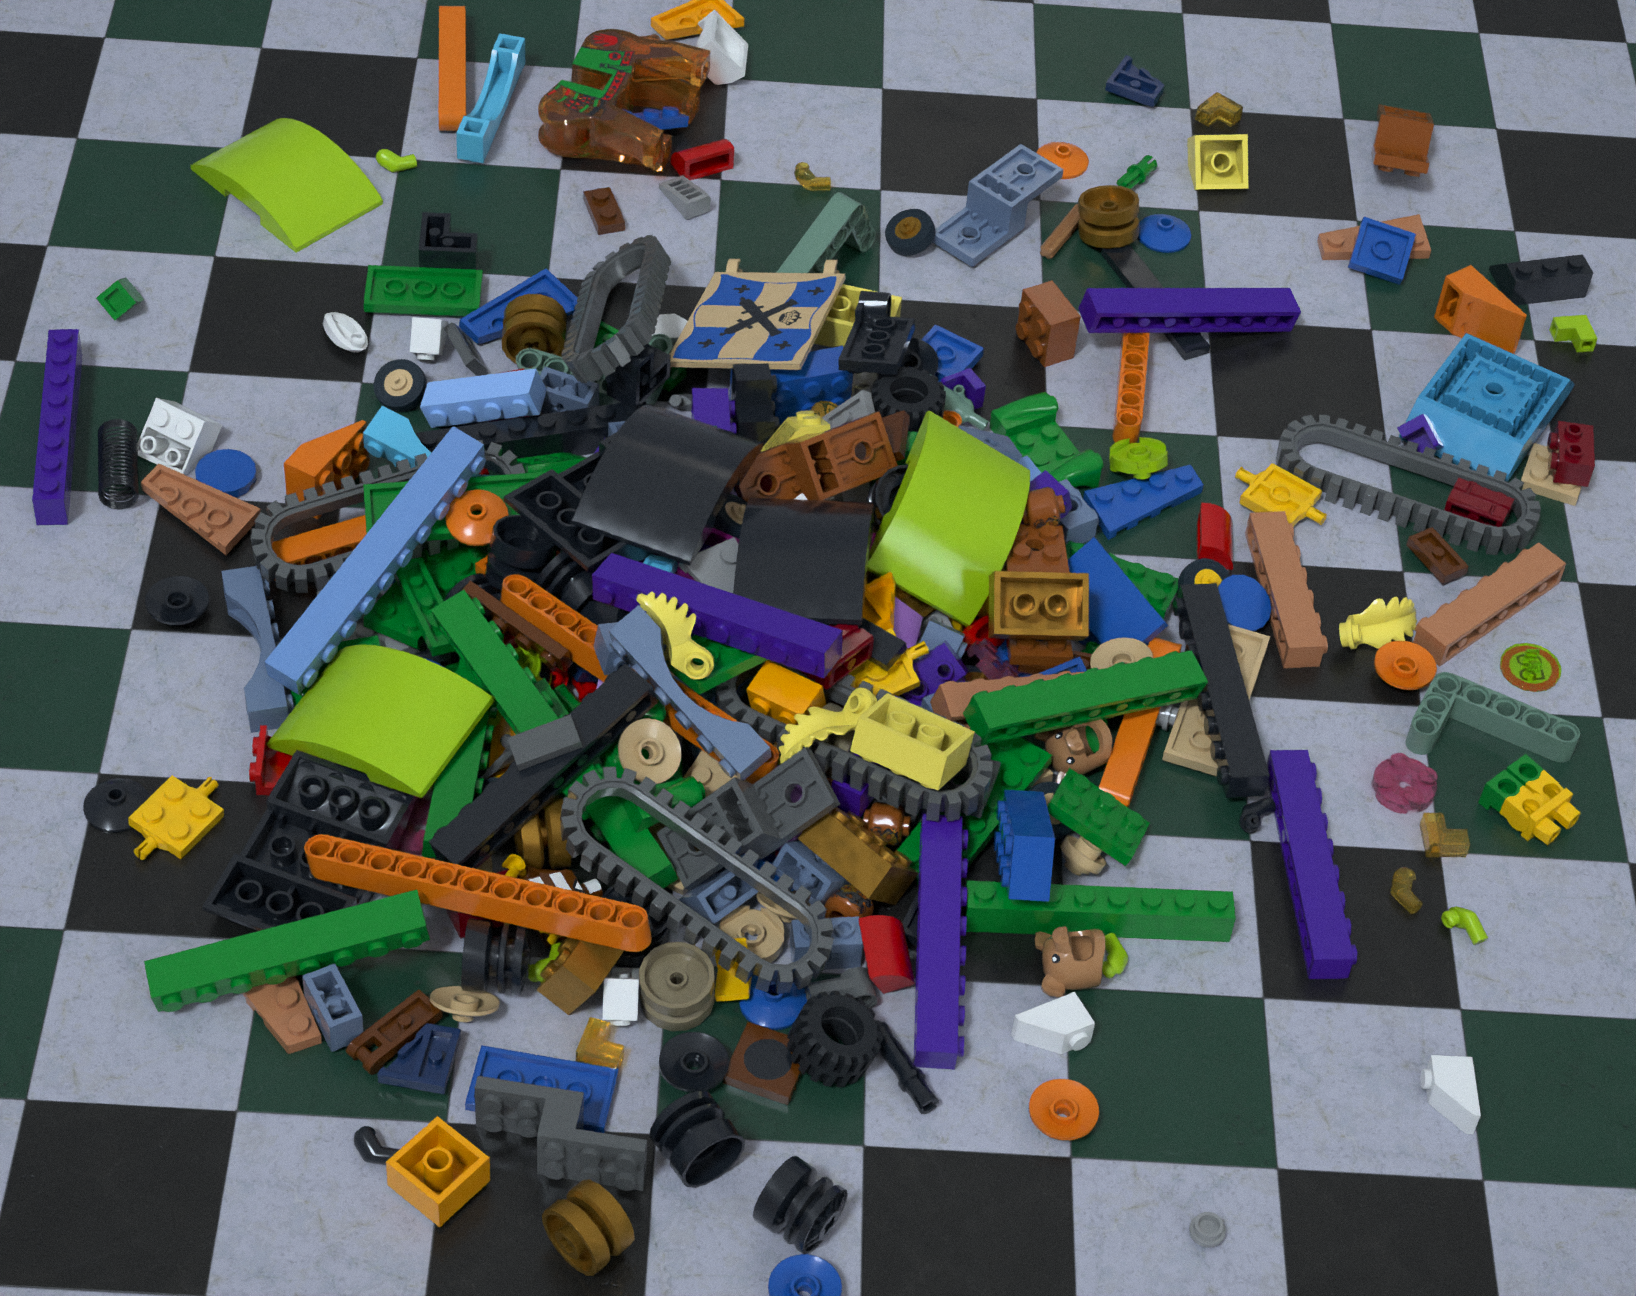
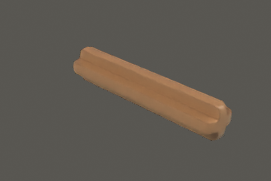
M1078 204L1070 210L1040 246L1041 256L1051 259L1077 229L1080 219Z

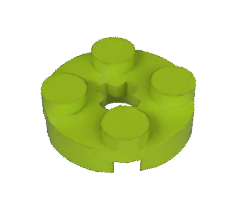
M1139 437V443H1130V438L1120 440L1110 447V470L1133 474V477L1136 479H1148L1151 477L1152 472L1159 471L1168 466V450L1166 451V445L1163 442L1153 438Z

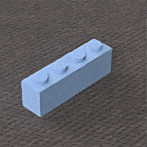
M536 368L427 383L420 408L431 428L540 415L547 389Z

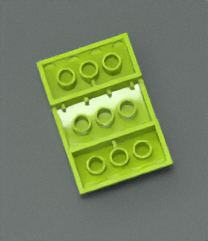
M276 119L190 165L192 171L225 197L230 194L234 195L259 215L260 225L295 253L383 204V199L367 176L337 144L315 128L294 119Z
M927 411L906 460L908 468L891 510L884 515L869 551L867 570L879 577L891 572L896 582V587L967 627L971 625L989 595V575L994 571H1001L1009 555L1028 499L1030 470L940 416Z
M376 645L348 646L338 651L267 742V746L292 756L296 750L364 772L371 782L423 798L492 705L494 699L487 692L465 678L419 656Z

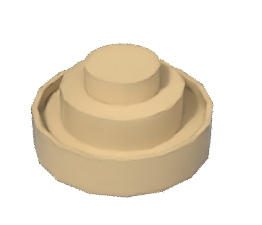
M1068 835L1060 845L1064 853L1063 858L1066 861L1064 865L1075 875L1080 876L1082 873L1087 875L1090 873L1099 874L1106 865L1105 859L1100 855L1102 850L1082 836L1078 839Z

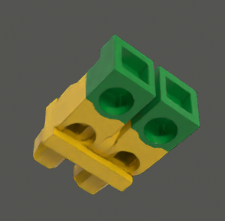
M1524 754L1508 766L1506 770L1504 769L1488 781L1478 801L1486 810L1493 807L1503 815L1514 829L1522 832L1521 836L1527 841L1536 836L1547 845L1553 842L1561 831V828L1554 823L1555 820L1566 829H1569L1576 824L1581 814L1570 803L1573 793L1567 788L1563 789L1559 782L1527 754Z

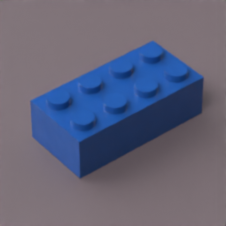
M843 346L810 351L801 370L770 369L771 375H776L777 391L772 393L771 400L775 402V417L778 416L779 424H782L788 417H795L796 412L810 411L817 403L822 405L825 416L827 405L836 408L851 398L853 374L848 371L839 370L838 359L844 348ZM731 368V373H730L729 400H731L732 369H733V368Z
M1004 790L1003 801H997L996 818L999 820V832L995 831L994 851H996V863H999L998 872L1001 875V887H1006L1008 899L1049 901L1055 835L1044 792Z

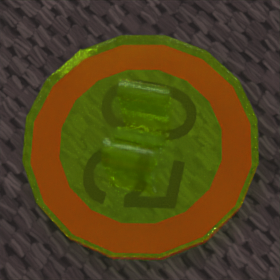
M1514 644L1507 648L1500 658V670L1503 676L1512 685L1525 691H1547L1554 687L1561 677V665L1557 657L1548 649L1536 644Z

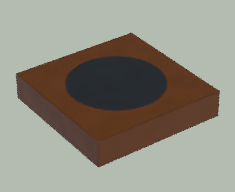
M747 1022L729 1061L728 1072L723 1079V1084L788 1105L802 1075L798 1070L800 1065L793 1063L790 1058L793 1052L788 1051L787 1043L789 1042L788 1035Z

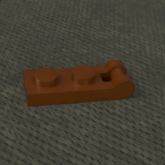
M418 989L353 1039L347 1046L346 1053L353 1060H360L363 1063V1069L370 1075H374L406 1043L413 1041L416 1033L426 1023L435 1024L442 1019L443 1011L432 1005L430 998ZM373 1044L379 1047L373 1052L368 1049Z

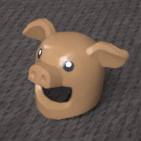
M1103 720L1033 734L1036 739L1045 742L1046 752L1052 754L1051 766L1058 772L1056 783H1060L1063 775L1069 768L1083 775L1106 764L1111 755L1112 736L1109 727ZM1087 725L1093 728L1099 740V750L1096 753L1092 752L1086 738L1085 730Z
M1063 926L1056 928L1052 935L1044 932L1035 933L1036 949L1042 951V965L1045 977L1043 978L1041 989L1045 994L1060 998L1065 996V990L1088 989L1101 984L1103 959L1106 949L1105 936L1102 930L1090 929L1068 932L1067 927Z

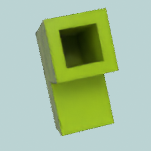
M1587 315L1553 317L1549 331L1555 342L1572 341L1576 352L1594 351L1598 338Z

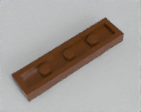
M471 580L462 589L465 590L471 599L476 597L485 610L484 615L490 621L493 620L501 633L504 634L507 631L513 635L515 642L524 650H534L539 654V659L549 668L553 669L556 666L565 673L573 664L568 649Z

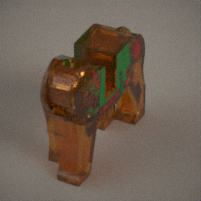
M603 29L591 33L585 38L572 63V82L561 80L539 102L538 115L544 123L538 131L540 143L550 152L563 157L604 159L624 164H638L662 173L671 158L672 135L663 134V130L622 109L632 112L633 106H647L662 110L664 106L676 107L679 109V113L689 116L688 124H691L700 109V88L710 72L711 51L672 40L663 41L656 34L637 36L631 32L619 29Z

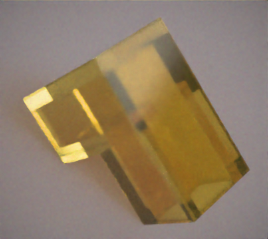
M1216 92L1197 107L1195 120L1207 127L1217 120L1232 127L1241 120L1243 106Z
M1423 813L1419 826L1426 857H1466L1470 847L1467 829H1447L1443 813Z
M592 1017L589 1018L576 1050V1062L620 1069L624 1059V1045L608 1041L611 1030L610 1022Z

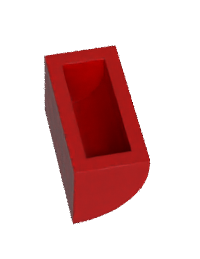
M721 139L674 152L670 163L680 176L683 175L688 180H694L733 169L735 147L729 140Z
M1201 502L1197 519V560L1202 558L1212 559L1219 562L1226 569L1233 570L1232 518L1224 508L1215 504Z
M886 915L859 918L870 980L883 994L914 985L915 981L902 922L895 917Z

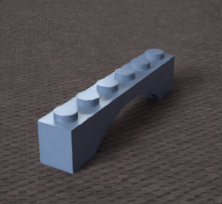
M256 566L221 571L228 615L239 621L252 634L261 652L258 666L252 678L244 687L250 732H260V725H267L268 730L278 729L288 717V714L292 712L294 706L292 695H285L284 690L289 688L269 677L265 667V660L276 648L275 642H280L277 623L271 624L270 619H275L272 600L266 601L265 597L270 596L269 582L261 577L260 569H257Z
M639 605L609 630L612 640L609 645L621 659L626 656L634 664L631 669L655 687L656 698L664 706L670 704L677 711L674 716L686 730L691 727L699 735L696 738L699 745L708 754L713 751L721 759L718 764L730 778L735 775L738 779L744 781L772 757L770 747L748 723L731 721L716 716L698 706L681 690L665 662L661 628Z

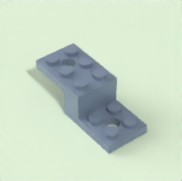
M1018 145L969 181L966 207L935 229V237L932 243L969 266H975L1024 229L1028 203L1061 179L1063 169L1026 146Z

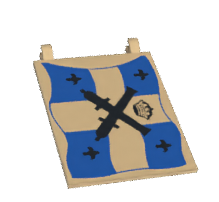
M729 259L726 272H715L671 350L669 354L671 355L670 367L733 368V364L768 363L770 369L801 370L846 279L845 274H840L839 270H836L838 260H826L823 273L742 272V269H739L740 259Z

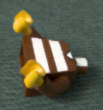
M516 854L509 855L502 863L503 868L509 869L505 874L506 876L593 896H603L602 888L596 878L580 884L572 870L569 869L558 871L535 868L526 865L524 860ZM535 930L546 948L567 938Z

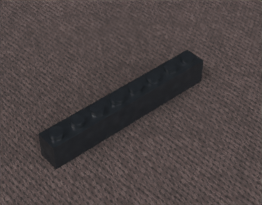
M644 401L637 409L644 405H647L646 401ZM623 403L456 428L476 440H483L485 451L488 450L491 442L502 445V455L510 450L517 458L560 452L581 456L593 454L599 447V442L608 437V423L626 421L636 410ZM451 428L415 434L421 443L432 453Z
M1217 583L1180 585L1178 598L1173 599L1174 616H1179V636L1181 640L1185 639V652L1192 650L1208 680V683L1198 695L1197 702L1199 710L1204 711L1205 734L1210 735L1211 758L1217 761L1218 784L1223 785L1226 798L1264 796L1270 775Z
M624 664L617 671L610 673L605 682L594 692L587 694L582 699L581 704L570 713L583 747L520 771L516 762L513 761L508 770L496 781L489 783L483 793L472 803L465 805L457 817L447 826L437 830L429 841L436 858L440 861L475 869L481 866L615 743L627 726L640 720L658 703L653 686L627 664Z

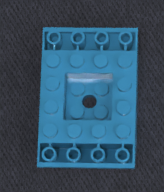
M1466 333L1420 393L1406 422L1421 414L1427 415L1444 446L1436 451L1435 456L1441 458L1443 452L1453 455L1452 463L1456 465L1459 464L1461 458L1471 461L1469 469L1476 471L1478 464L1489 467L1487 475L1494 477L1496 470L1507 473L1505 481L1508 482L1533 444L1571 393L1575 384L1564 376ZM1399 434V438L1407 442V440L1402 438L1401 434Z

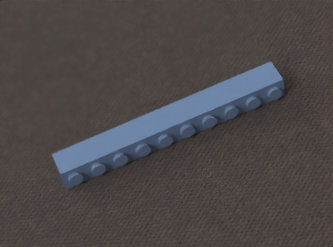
M454 426L449 430L265 660V667L269 677L298 695L305 687L309 688L317 679L318 670L324 663H329L334 658L340 642L344 638L348 639L353 634L359 618L363 614L367 615L372 610L378 594L382 590L386 591L391 586L394 574L400 566L403 568L409 563L415 547L419 543L423 544L428 539L431 527L437 520L441 521L446 516L452 500L455 497L459 498L462 496L468 486V480L473 474L477 475L481 472L486 463L484 444Z

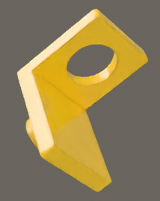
M733 938L749 949L746 938ZM718 950L715 953L718 968L715 988L716 1002L749 999L752 977L746 984L735 977L739 965L737 962L729 971L718 964L721 951Z

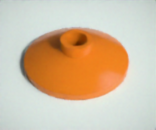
M1051 142L1041 146L1036 152L1063 169L1061 179L1076 178L1082 175L1088 168L1089 160L1086 153L1078 146L1070 143Z
M486 490L466 491L459 498L455 497L449 504L450 508L446 514V525L451 535L463 544L469 546L488 545L491 541L494 524L497 520L509 516L508 509L503 500L492 492ZM482 511L479 515H474L471 512Z
M1408 641L1386 643L1379 648L1374 659V666L1378 675L1391 686L1404 690H1416L1429 685L1433 681L1437 670L1433 656L1422 646Z
M1053 1079L1042 1083L1034 1090L1029 1102V1114L1034 1125L1045 1135L1058 1140H1075L1086 1136L1093 1130L1098 1120L1099 1106L1093 1093L1084 1085L1069 1079ZM1058 1114H1064L1067 1117H1061Z

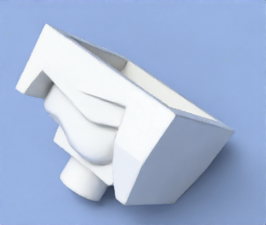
M713 10L698 22L703 31L697 41L692 62L715 85L728 84L745 76L748 43L716 10Z

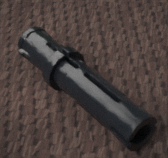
M880 1022L882 1027L879 1032L883 1033V1040L880 1043L881 1048L879 1051L899 1080L898 1086L903 1092H907L921 1114L933 1111L937 1107L936 1104H939V1100L927 1085L925 1074L912 1063L899 1041L893 1035L888 1024Z

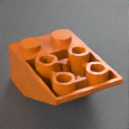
M1470 265L1445 277L1434 318L1455 336L1463 338L1468 333L1515 354L1527 315Z
M361 420L301 444L284 462L286 494L296 493L299 502L304 501L303 490L315 487L317 495L321 496L323 495L322 484L333 481L338 491L341 490L342 478L352 476L353 480H355L359 473L365 472L370 464L369 453L364 448L363 432L367 428V422ZM322 514L314 516V518L319 519Z

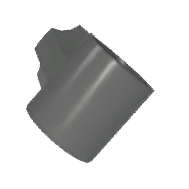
M864 967L850 968L844 971L839 978L810 982V985L805 987L807 1001L812 996L817 997L820 992L825 991L830 995L831 991H839L840 995L843 996L846 993L853 995V999L856 1001L861 999L866 1003L865 1007L867 1009H872L877 1004V997L869 977V972Z

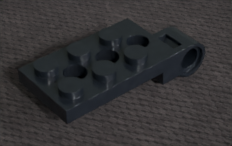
M860 292L859 301L855 309V322L838 359L839 370L848 371L852 374L863 372L877 373L880 376L898 374L915 330V318L890 317L891 293Z

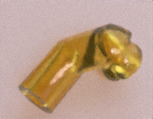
M800 162L795 166V179L804 189L808 191L831 190L830 177H816L809 170V164L805 162Z
M1401 867L1393 874L1391 894L1410 914H1414L1423 905V902L1411 891L1413 880H1416V874L1412 869Z

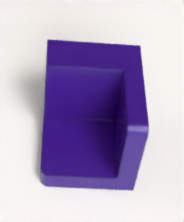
M971 368L941 379L942 384L952 391L956 385H962L965 389L964 394L966 398L970 399L974 405V410L983 407L986 385Z
M1421 414L1397 427L1402 438L1406 439L1407 442L1411 441L1419 444L1417 452L1423 453L1425 447L1435 449L1436 451L1444 447L1430 419L1425 414Z

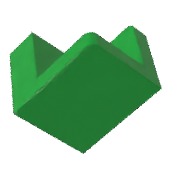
M126 277L115 281L96 297L114 321L144 300Z

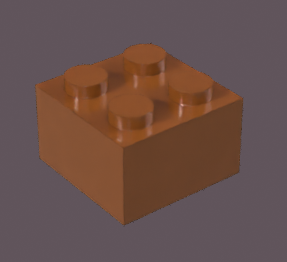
M1051 280L1022 290L1016 333L1030 348L1032 355L1044 367L1074 358L1081 316Z

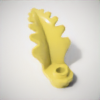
M650 592L648 595L638 594L636 600L640 607L661 628L663 645L666 644L664 651L665 660H670L673 667L692 679H703L709 676L714 667V658L707 649L691 639L696 615L692 613L686 618L688 605L684 603L676 610L678 601L676 597H672L667 603V596L664 593H661L657 598H655L654 592ZM692 659H701L703 661V664L696 665L693 663Z
M1393 597L1386 606L1384 600L1379 598L1374 600L1362 613L1349 615L1346 622L1339 623L1342 647H1350L1352 650L1356 649L1359 644L1365 643L1379 649L1386 643L1392 642V640L1405 641L1404 634L1412 637V630H1415L1417 623L1416 609L1414 608L1413 601L1405 597L1399 604L1398 597Z
M860 687L851 693L843 710L840 712L813 706L808 708L810 715L795 714L794 718L798 725L787 724L785 730L789 734H783L780 738L784 743L783 746H779L781 753L780 763H784L802 750L803 747L809 748L815 739L823 741L828 738L829 734L845 735L849 731L855 730L858 717L877 702L875 695L870 690Z

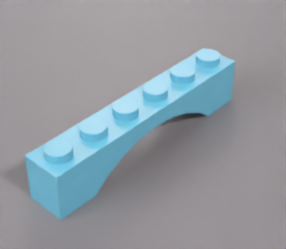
M499 33L492 49L487 76L480 97L472 112L467 116H463L456 132L457 159L484 163L525 65V38Z
M381 406L363 432L364 448L377 458L383 457L391 461L395 467L397 461L408 459L410 467L413 468L415 467V456L426 453L428 458L431 454L413 431L409 419L384 406ZM473 474L472 477H477V476H492V475H480V474H477V475H476V474Z

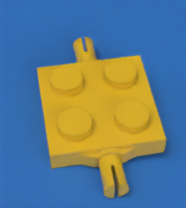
M1273 463L1265 471L1256 475L1243 467L1237 470L1235 478L1249 485L1241 495L1239 504L1255 513L1285 511L1288 523H1292L1293 527L1306 517L1317 522L1319 525L1325 522L1327 514L1313 507L1321 497L1322 490Z
M893 628L886 630L887 632L896 636ZM924 641L907 648L888 671L867 660L849 673V675L855 677L854 688L857 689L861 682L865 681L873 685V694L875 696L880 689L892 693L893 696H899L919 687L920 680L913 669L912 660L929 654V649Z
M172 775L128 817L129 826L140 832L145 838L134 849V854L138 858L140 857L141 860H145L155 848L169 851L179 859H182L224 817V809L208 799V796L218 788L217 781L215 779L212 780V777H208L196 789L186 785Z

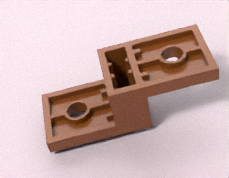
M1378 104L1376 114L1378 123L1371 151L1373 164L1378 165L1377 169L1387 172H1393L1394 168L1405 170L1404 174L1420 177L1421 173L1427 174L1430 164L1427 154L1434 127L1431 114Z
M873 412L822 433L806 434L760 452L741 484L734 487L737 496L746 502L750 498L795 499L801 493L808 500H824L882 477L889 469L898 465L880 412ZM858 443H862L866 448V455L862 460L855 455V447ZM764 475L769 476L772 480V488L769 492L763 491L760 486L761 478Z
M1020 524L1009 555L1004 563L1005 571L1070 573L1062 526L1043 525L1041 528L1034 529L1030 525ZM1030 548H1035L1039 551H1033ZM1006 639L1009 665L1058 666L1073 659L1071 640L1036 641L1035 639Z

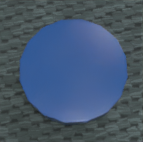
M222 449L208 453L199 460L195 468L197 481L236 498L246 494L250 490V486L253 483L255 484L257 480L255 463L251 457L233 449Z
M1232 575L1222 580L1217 586L1229 625L1256 632L1269 620L1271 614L1270 598L1264 587L1255 579L1246 575Z

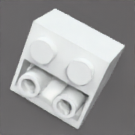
M156 398L137 443L138 456L157 465L162 464L187 476L197 466L200 459L206 454L211 453L222 424L175 401Z

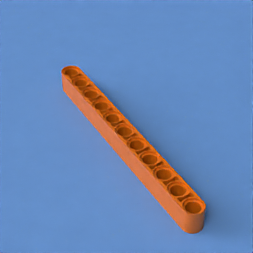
M518 574L507 576L502 583L500 602L568 649L573 662L605 682L608 675H604L593 647L598 626L527 577ZM673 677L681 690L698 706L716 716L739 722ZM670 704L666 705V717L663 723L706 752L696 740L699 735L691 727L686 730L674 716L677 711ZM764 738L762 739L770 747L772 757L745 779L751 784H754L777 768L779 751ZM713 751L709 754L717 761H721Z
M315 835L309 838L304 846L311 874L320 880L388 896L417 889L423 904L629 952L642 951L651 944L652 937L647 912L644 908L637 905L330 835Z

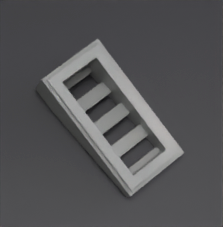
M683 175L659 183V189L686 220L710 212L711 197Z

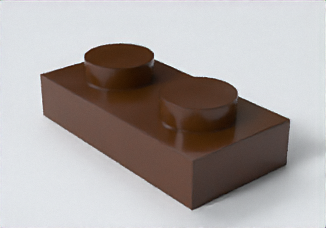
M610 187L583 191L584 203L598 235L625 231L624 218Z
M1433 527L1408 537L1406 545L1442 584L1466 575L1469 566Z

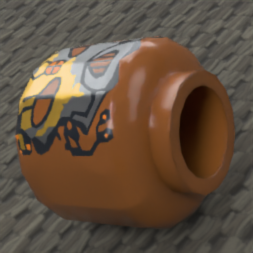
M1051 487L1029 491L1022 517L1024 525L1029 524L1034 529L1041 528L1043 525H1058L1061 520L1060 514L1066 513L1062 495L1056 496Z
M875 802L870 809H865L863 818L865 823L863 827L870 833L873 830L882 835L888 841L886 846H898L901 844L903 836L910 835L912 818L906 816L905 809L901 804L898 808H895L885 802Z
M852 884L843 885L827 899L824 905L827 909L825 918L855 916L862 918L871 916L873 913L872 900L868 899Z

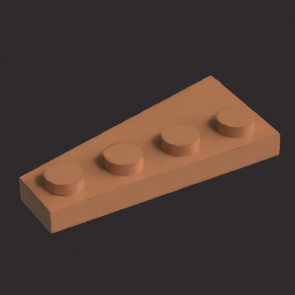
M1420 214L1382 221V223L1416 234L1409 259H1429L1431 248ZM1360 226L1320 233L1317 243L1322 260H1350Z
M158 464L141 481L143 492L225 555L254 526L255 520L261 512V509L162 464Z
M296 976L289 977L284 982L275 985L263 984L255 986L250 991L242 993L246 1003L264 1020V1025L288 1054L322 1043L320 1031Z

